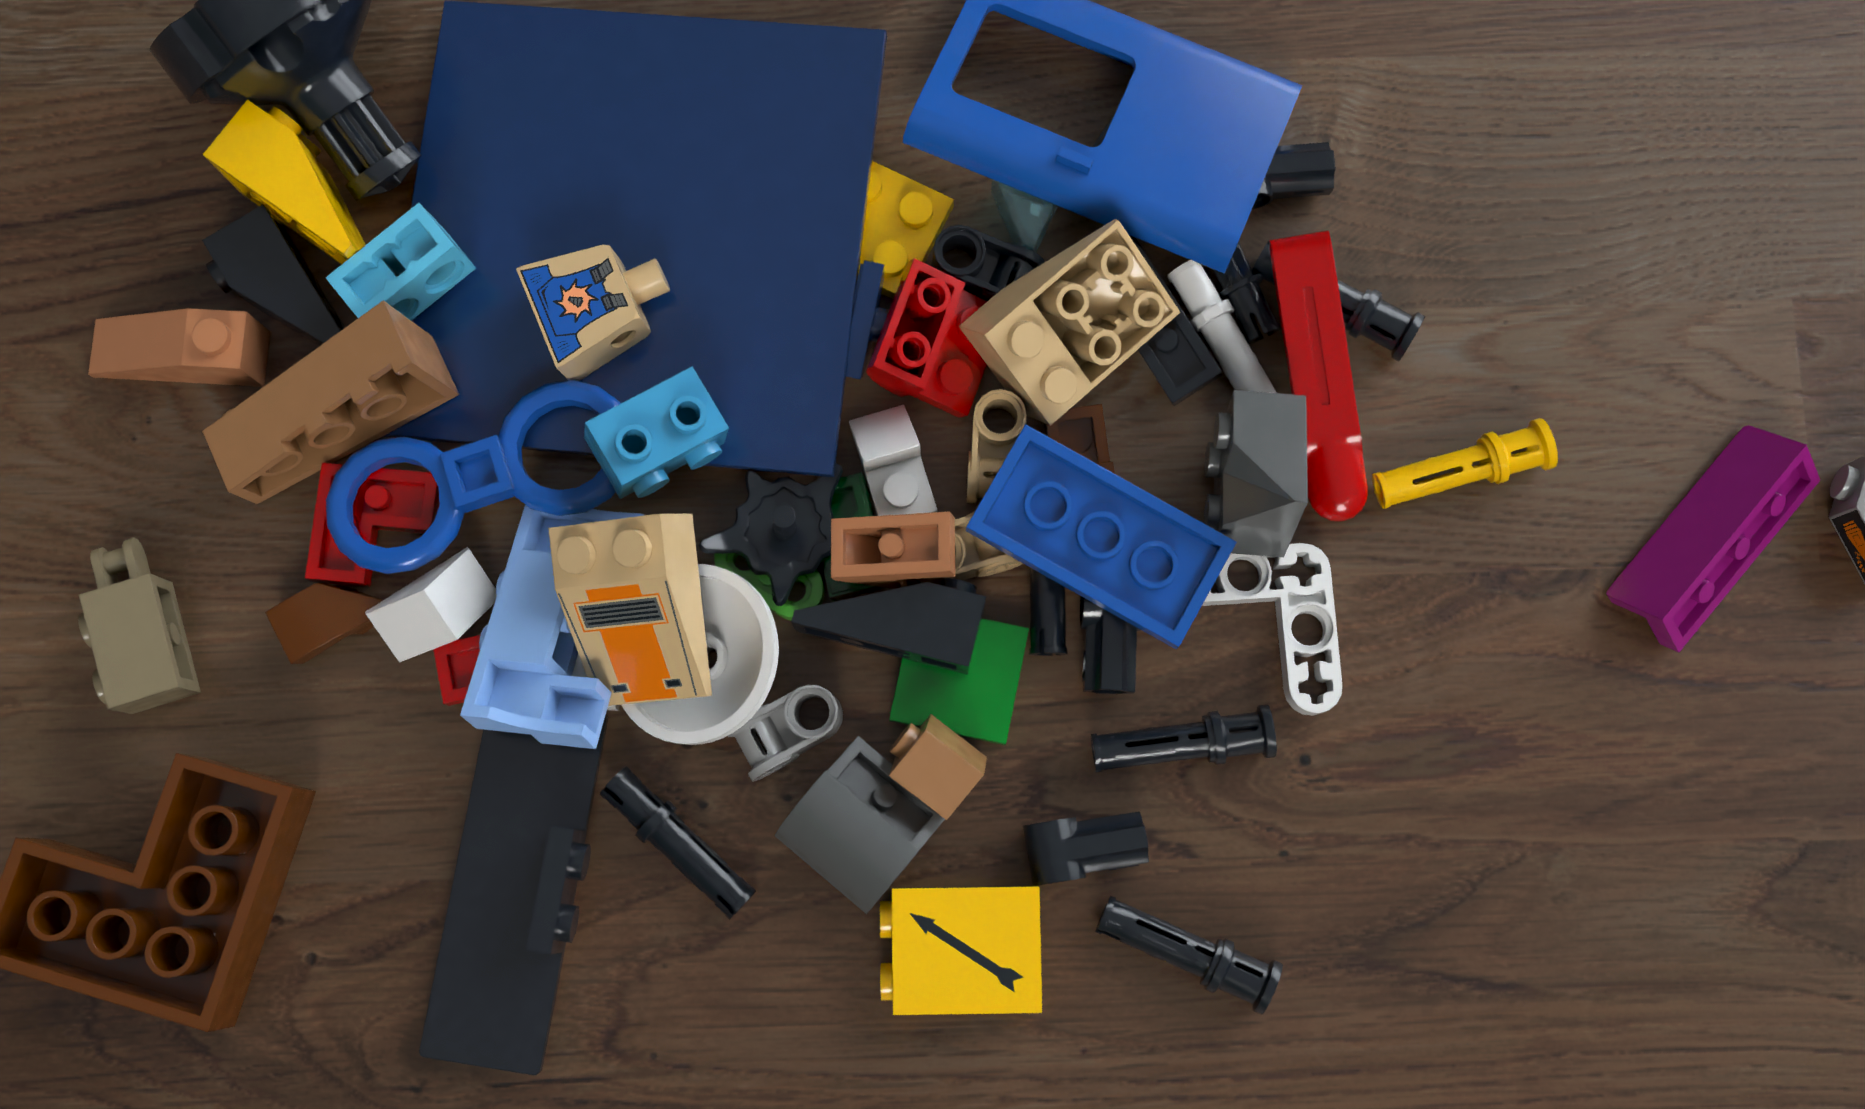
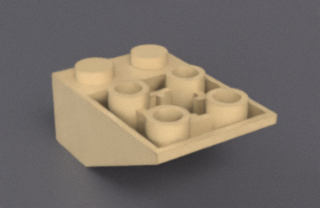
M1114 219L1001 289L959 327L1004 389L1020 397L1025 405L1026 415L1051 426L1175 318L1180 311L1120 221Z

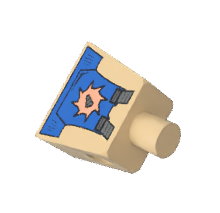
M599 245L516 268L554 364L568 380H582L648 337L651 330L640 304L670 291L669 284L656 258L626 271L622 261L610 245Z

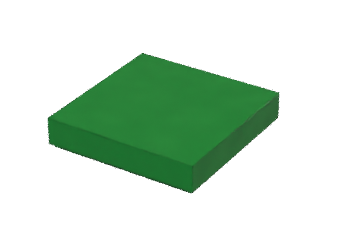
M982 619L968 675L902 658L889 721L904 725L913 723L916 727L920 728L928 716L932 714L959 736L1006 745L1029 628Z

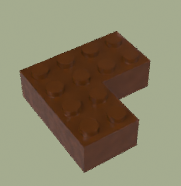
M176 753L136 865L52 839L16 837L0 878V969L205 1032L234 1027L316 791L204 757Z

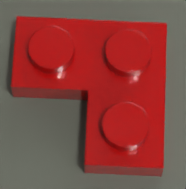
M322 463L305 578L312 582L370 587L373 570L359 567L340 552L327 527L326 498L334 475L342 467V464ZM380 468L371 473L359 487L353 503L354 524L361 538L369 544L376 545L378 530L424 534L434 522L440 505L439 487L430 472Z

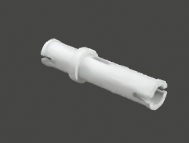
M1189 260L1170 272L1167 278L1173 283L1193 319L1190 323L1197 333H1202L1233 388L1242 391L1277 393L1259 363L1257 356L1250 348L1233 319L1231 313L1235 310L1229 299H1221L1202 265Z

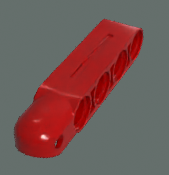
M1329 230L1269 240L1291 394L1306 396L1308 500L1313 510L1319 516L1330 521H1345L1354 518L1362 511L1367 501L1368 485L1332 241Z

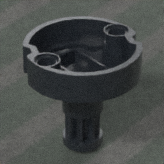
M198 0L194 4V8L169 24L150 46L152 55L190 104L208 99L211 104L243 105L248 99L255 105L284 106L289 110L308 137L314 134L349 181L345 187L356 201L368 196L391 191L399 186L422 156L412 141L404 142L371 96L374 93V89L353 61V55L372 0Z

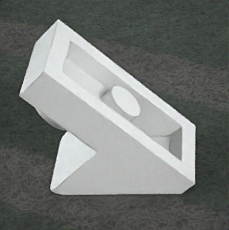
M900 405L849 420L877 516L938 512L921 459L920 443L905 406Z

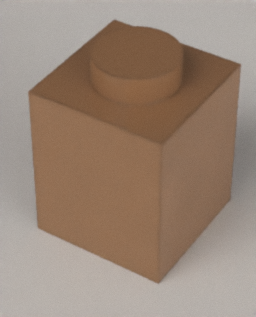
M930 714L920 728L910 723L892 745L889 752L896 757L889 776L947 820L983 777L987 757Z

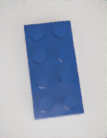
M1026 424L966 526V532L1174 649H1177L1182 643L1237 543L1233 539Z

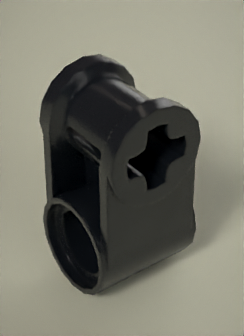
M955 225L946 228L937 237L931 266L965 282L963 290L985 301H989L1001 289L1006 287L1012 273L1016 274L1014 281L1045 263V260L1024 246L1001 241L969 226ZM950 250H963L969 254L973 263L965 268H955L947 264L943 255Z

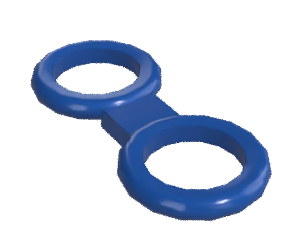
M576 380L546 383L520 398L504 417L498 435L496 434L446 452H442L432 443L405 436L376 440L353 453L334 475L326 498L327 527L339 551L359 567L392 574L416 570L440 557L458 535L465 513L512 497H516L532 510L556 516L586 513L611 499L616 493L603 469L601 468L593 479L577 488L555 490L543 487L528 476L523 466L522 446L527 431L536 420L555 408L576 406L589 409L595 414L600 415L621 404V402L596 385ZM407 462L423 466L433 475L439 487L440 505L434 522L421 537L405 546L383 548L367 543L361 538L353 518V503L359 487L371 473L389 464Z

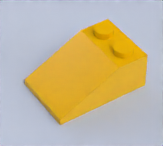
M247 99L203 153V156L245 198L258 207L263 204L282 224L342 265L366 244L331 175L316 158L321 150L301 134L302 127L283 111L273 106L266 113Z

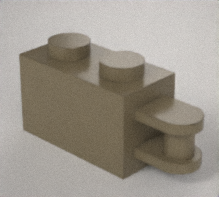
M134 537L124 540L122 547L115 550L107 551L104 547L92 550L90 558L98 589L79 594L83 613L79 615L78 624L84 641L93 650L97 670L93 672L92 680L99 699L106 704L109 710L135 714L201 693L173 582L150 573L145 551L139 540ZM128 570L130 579L119 582L117 574Z

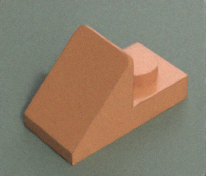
M950 511L831 519V578L835 581L896 589L906 587L907 579L955 577V517Z

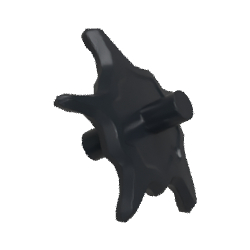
M838 463L835 464L834 477L819 476L807 485L795 481L790 476L780 477L771 483L762 478L756 471H746L745 482L748 497L742 505L735 509V523L731 527L701 540L699 543L700 550L707 554L735 553L741 555L746 559L749 569L755 575H767L770 578L774 603L776 606L784 605L795 581L801 575L814 573L823 558L831 555V519H834L831 504L834 491L843 473L842 466Z

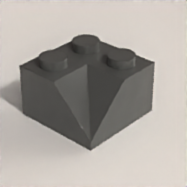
M1233 390L1227 412H1218L1216 415L1214 442L1207 443L1205 452L1204 475L1205 477L1214 478V494H1207L1204 524L1237 542L1231 552L1232 554L1283 558L1286 554L1308 503L1307 406L1305 395Z

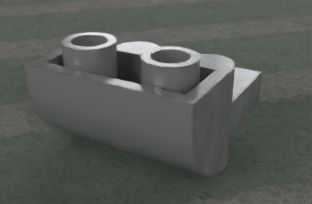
M857 736L827 771H824L802 797L774 836L867 914L945 819L889 776L892 764Z

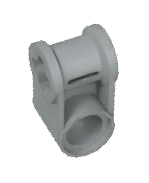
M805 685L770 704L761 706L747 723L734 733L728 735V737L736 738L751 766L748 776L754 782L785 767L796 760L800 754L830 739L838 732L842 724L843 710L839 700L827 689L819 685ZM814 697L823 698L828 703L830 710L827 722L821 728L815 730L805 729L799 719V710L802 704ZM756 731L767 749V754L756 736Z

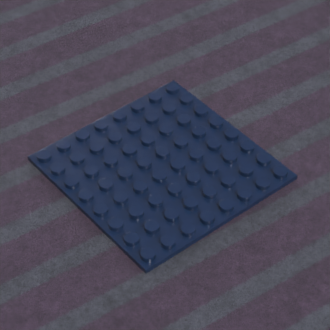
M445 0L420 148L422 156L418 161L411 208L420 203L446 230L476 269L420 313L412 322L433 336L459 395L384 435V437L396 438L405 436L417 440L470 444L496 434L498 435L504 417L522 396L546 383L568 381L554 364L516 268L599 245H610L622 261L626 271L656 258L669 284L670 291L640 304L651 330L648 337L580 380V382L599 386L623 403L693 366L729 427L725 442L720 445L722 453L704 466L834 477L850 347L854 295L859 273L887 31L882 29ZM576 406L555 408L539 417L527 431L522 449L594 456L584 439L585 422L598 415L589 409Z

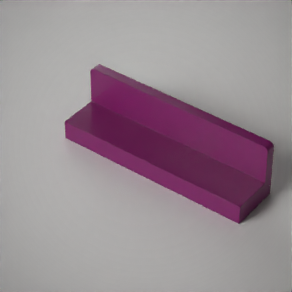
M1750 425L1742 427L1609 587L1606 594L1610 602L1645 617L1659 644L1679 653L1820 482V477L1807 444Z

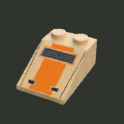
M652 514L548 528L556 594L586 676L588 678H598L612 692L608 706L712 696L693 514Z

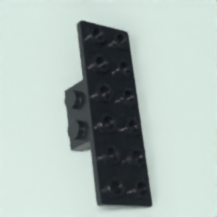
M607 714L605 715L596 749L542 744L530 734L483 730L419 1050L422 1057L528 1075H537L542 1071L566 942L572 943L578 925L579 906L573 905L578 880L584 881L590 861L591 846L590 844H585L607 729Z

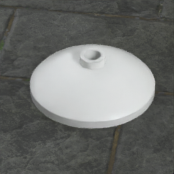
M698 564L707 652L709 654L715 649L717 653V661L709 669L712 696L622 704L628 716L645 732L656 738L677 744L697 745L710 743L722 739L741 728L754 716L765 701L772 687L778 665L779 641L777 628L770 608L757 589L741 576L729 570L708 564Z

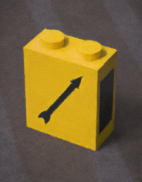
M1039 887L892 888V901H880V938H892V963H881L880 966L881 1001L893 1000V1015L1042 1013Z

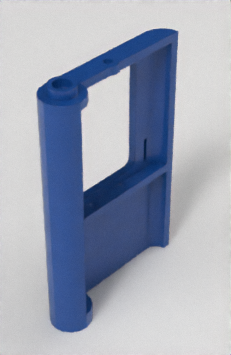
M965 0L966 2L911 112L902 143L1106 225L1112 220L1117 219L1128 235L1225 274L1302 85L1089 0ZM989 12H998L1133 67V75L1103 142L1099 146L1088 147L959 95L952 89L958 72Z

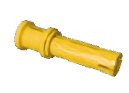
M1538 418L1531 420L1527 428L1498 436L1494 432L1485 433L1477 440L1475 446L1427 458L1423 461L1386 472L1372 474V482L1381 508L1386 509L1394 504L1440 493L1483 479H1487L1490 483L1501 484L1507 482L1509 476L1514 473L1539 466L1545 471L1553 469L1558 463V452L1549 425L1544 419ZM1527 447L1525 451L1511 455V452ZM1479 461L1478 465L1472 466L1473 462ZM1454 468L1453 472L1415 483L1412 482L1414 479Z

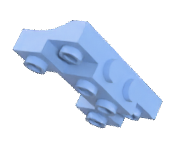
M525 505L506 568L497 580V597L489 623L483 628L480 635V652L460 713L461 717L476 729L530 734L542 744L589 749L597 748L612 692L598 678L572 676L578 651L555 591L548 528L644 516V514L591 509L586 513L556 516L532 510Z

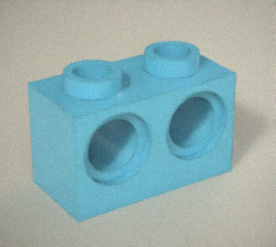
M417 203L329 274L326 279L357 318L384 300L412 321L474 271L476 267L437 220L420 203Z

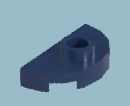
M864 260V263L860 265L854 295L846 377L856 379L863 377L872 342L877 343L889 312L888 309L880 308L885 272L884 264Z

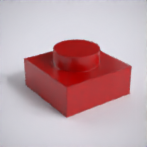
M480 635L456 640L433 649L443 704L451 706L464 703L480 652Z

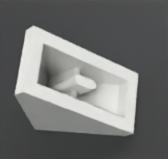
M466 547L373 606L365 614L397 660L402 662L458 640L495 603L497 597L496 588L470 549Z

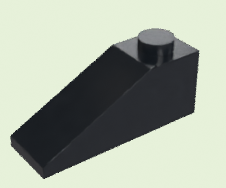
M263 204L202 240L213 258L212 261L206 264V267L215 282L226 294L234 290L250 305L319 346L345 328L285 227Z
M942 578L941 585L924 582L794 610L791 623L796 632L968 675L985 609L986 596L975 594L977 587L969 582L954 578Z

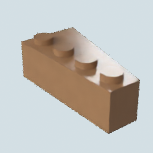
M383 300L238 406L227 411L220 419L202 432L228 492L259 504L320 471L322 463H335L459 395V392L433 336Z

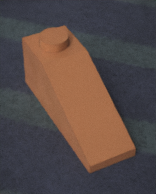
M187 308L96 319L88 375L93 378L264 387L271 332L245 311Z

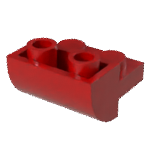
M913 258L908 261L866 373L879 386L899 397L910 395L958 418L968 416L987 364L962 332L959 325L987 301L963 290L965 282Z

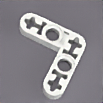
M1289 544L1284 558L1274 557L1273 570L1290 568L1296 563L1297 557H1303L1304 565L1306 567H1314L1316 575L1306 580L1305 586H1300V581L1296 576H1281L1274 581L1277 590H1270L1272 570L1267 559L1270 556L1231 553L1215 581L1220 593L1213 594L1210 590L1202 606L1275 601L1283 690L1286 701L1295 711L1304 715L1313 716L1330 710L1337 704L1342 695V675L1331 567L1327 556L1321 549L1312 544ZM1247 560L1257 568L1259 581L1253 590L1241 591L1231 585L1228 580L1227 571L1233 561ZM1306 613L1315 616L1320 621L1323 632L1320 641L1316 645H1303L1294 638L1291 626L1295 616ZM1324 652L1326 662L1318 661L1313 664L1316 682H1326L1327 692L1318 696L1317 704H1312L1310 695L1300 693L1298 689V684L1308 680V662L1295 665L1294 655L1310 657Z

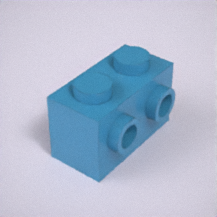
M692 366L586 421L584 439L618 497L622 499L635 492L638 498H642L666 485L670 481L667 474L688 463L691 470H694L718 457L722 453L720 445L724 444L729 427Z

